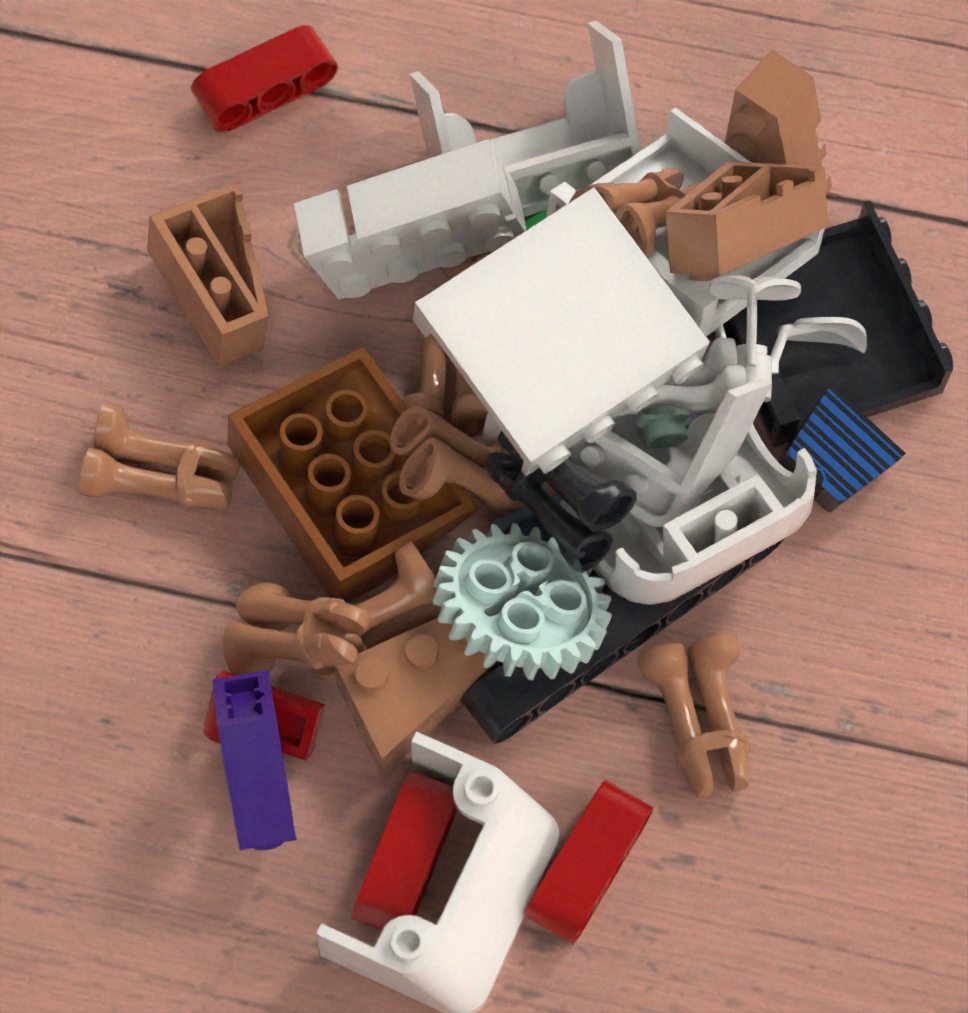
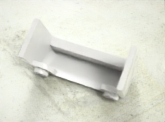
M598 21L587 23L596 70L580 74L568 83L563 95L566 118L490 139L492 146L502 161V165L505 166L517 186L524 217L548 210L550 191L563 182L579 191L588 187L641 151L622 40ZM419 71L410 73L424 142L430 158L476 143L474 131L469 122L455 113L444 114L439 91Z
M762 378L727 391L717 412H709L694 419L687 430V440L669 448L651 449L645 446L644 437L637 435V429L640 427H637L636 419L641 416L634 414L616 416L612 419L615 422V426L598 440L588 443L583 438L569 447L568 450L571 455L564 463L583 480L595 486L610 480L625 482L637 493L636 502L629 513L648 525L661 527L686 513L733 460L772 383Z
M416 732L411 741L412 769L452 785L453 799L457 809L465 817L484 825L437 925L416 916H401L393 919L385 926L375 947H371L321 924L316 933L320 956L440 1012L477 1013L483 1008L525 919L524 914L528 904L542 882L557 849L559 828L554 817L500 769Z

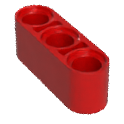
M301 25L203 71L193 81L191 92L215 130L228 132L325 86L337 74L338 64L315 29L310 25Z
M412 770L409 771L360 888L353 908L352 920L383 931L385 926L395 918L417 915L458 811L453 799L452 785Z
M605 779L592 797L534 893L524 916L574 945L641 835L654 807Z

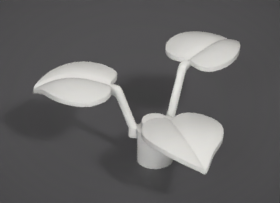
M722 276L712 279L709 283L710 293L718 297V299H747L746 344L736 346L737 365H743L745 368L747 384L762 378L772 383V374H779V360L786 340L836 343L852 347L863 354L866 351L867 335L864 327L859 322L842 317H814L798 319L794 324H785L777 327V339L771 356L767 355L766 346L756 344L757 299L788 300L796 298L801 293L800 283L779 277H757L750 279L745 276ZM723 324L714 330L717 339L727 338ZM772 385L763 402L771 400Z

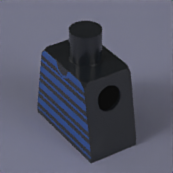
M831 385L815 402L777 462L788 471L794 473L797 463V452L805 448L817 470L813 501L815 500L825 511L831 513L887 471L906 453Z

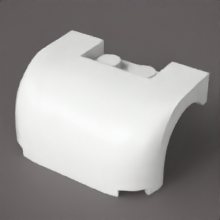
M752 423L736 456L686 513L661 527L648 525L629 513L620 523L605 529L612 535L613 542L606 556L593 569L600 578H604L606 586L631 602L646 605L669 602L795 533L811 514L817 470L811 456L805 448L798 451L794 473L788 471L771 455ZM564 500L560 501V505L566 511L581 520Z

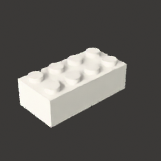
M489 139L348 185L347 190L356 234L350 236L348 234L341 194L337 189L294 203L304 258L338 299L361 297L366 295L370 289L392 282H408L418 274L438 267L457 266L463 263L466 258L488 251L494 252L527 231L517 186L505 166L502 165V161Z

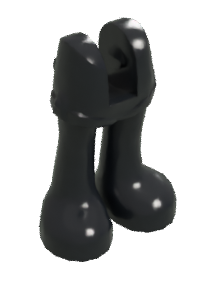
M501 430L498 436L499 444L512 456L501 452L489 454L484 467L491 475V478L505 491V494L511 500L521 502L533 512L556 540L561 555L570 567L576 572L581 573L595 567L606 556L613 542L612 535L605 529L620 523L629 514L637 499L635 490L620 480H610L596 486L592 485L573 472L564 462L547 473H543L538 468L528 476H525L521 471L524 460ZM546 482L576 512L581 520L574 517L557 503L541 487L543 483Z

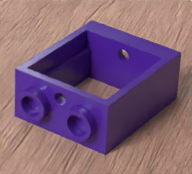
M268 670L213 679L217 728L239 850L250 848L262 851L271 850L281 846L284 842L295 841L296 834Z

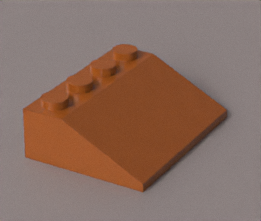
M364 346L228 414L227 445L235 457L240 460L241 466L330 598L343 599L346 603L383 584L398 572L395 563V552L400 547L411 541L419 553L422 554L477 511L476 504L464 487L454 483L445 482L435 495L423 500H417L402 494L399 478L408 458L393 452L390 437L397 419L408 408Z

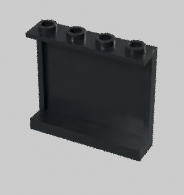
M870 200L863 202L858 219L825 228L818 254L785 278L800 283L801 293L798 297L788 300L757 299L756 344L766 346L767 355L771 356L777 339V327L785 324H794L796 320L802 318H849L859 322L864 327L867 335V346L864 354L852 347L836 343L786 340L779 360V374H772L771 400L763 402L758 411L773 448L791 441L815 402L831 385L866 417H870L943 393L952 373L954 365L951 352L944 342L939 343L932 328L933 321L930 309L924 300H918L911 285L912 276L910 268L904 258H898L891 244L892 236L889 225L884 217H878ZM747 307L723 324L726 337L733 338L736 346L746 344Z

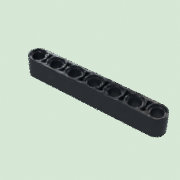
M784 539L669 602L652 605L631 602L609 589L603 594L611 597L606 611L612 614L599 649L594 650L587 664L579 661L575 671L571 674L560 666L555 679H550L542 668H538L533 680H528L523 667L517 666L510 677L505 676L504 665L501 664L473 684L462 696L461 702L494 745L506 741L766 558Z

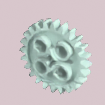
M514 523L506 535L503 534L496 524H491L487 536L477 529H473L468 541L458 538L453 550L446 551L433 584L437 588L433 604L442 607L438 621L439 623L453 624L448 638L450 640L465 638L468 641L464 651L466 656L478 651L484 653L483 667L485 668L492 666L496 660L503 662L505 676L509 677L516 666L523 667L528 680H533L538 668H542L550 679H555L560 666L570 674L573 673L579 661L587 664L594 650L599 649L612 614L606 611L611 597L600 593L605 584L604 578L589 577L592 569L583 573L576 572L561 555L556 540L552 537L548 542L542 541L539 528L537 527L533 528L530 536H523L518 525Z

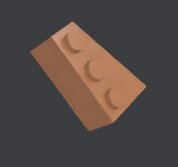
M771 49L735 89L724 143L736 150L751 163L822 167L821 161L827 153L825 144L817 141L815 130L821 123L814 77ZM825 174L827 193L832 187L831 177Z
M727 161L666 211L670 273L689 274L690 278L695 281H711L828 227L825 167Z
M241 182L149 217L147 252L217 367L262 350L264 348L269 317L258 263L255 261L252 249L251 229L249 221L246 220L242 201L243 191Z
M438 618L358 653L355 662L351 664L335 666L337 687L383 780L396 768V764L412 750L411 741L416 732L430 737L433 734V730L454 710H459L464 706L461 698L465 692L482 677L503 664V662L496 660L489 668L483 667L485 654L481 651L466 656L464 651L468 641L465 638L450 640L448 636L453 624L439 623Z

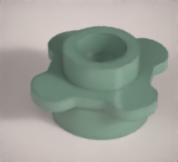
M674 405L652 407L645 412V415L636 419V425L640 427L637 429V435L644 437L645 446L651 449L677 446L688 438L686 430L689 428L690 423L686 419L690 418L689 411L677 409Z

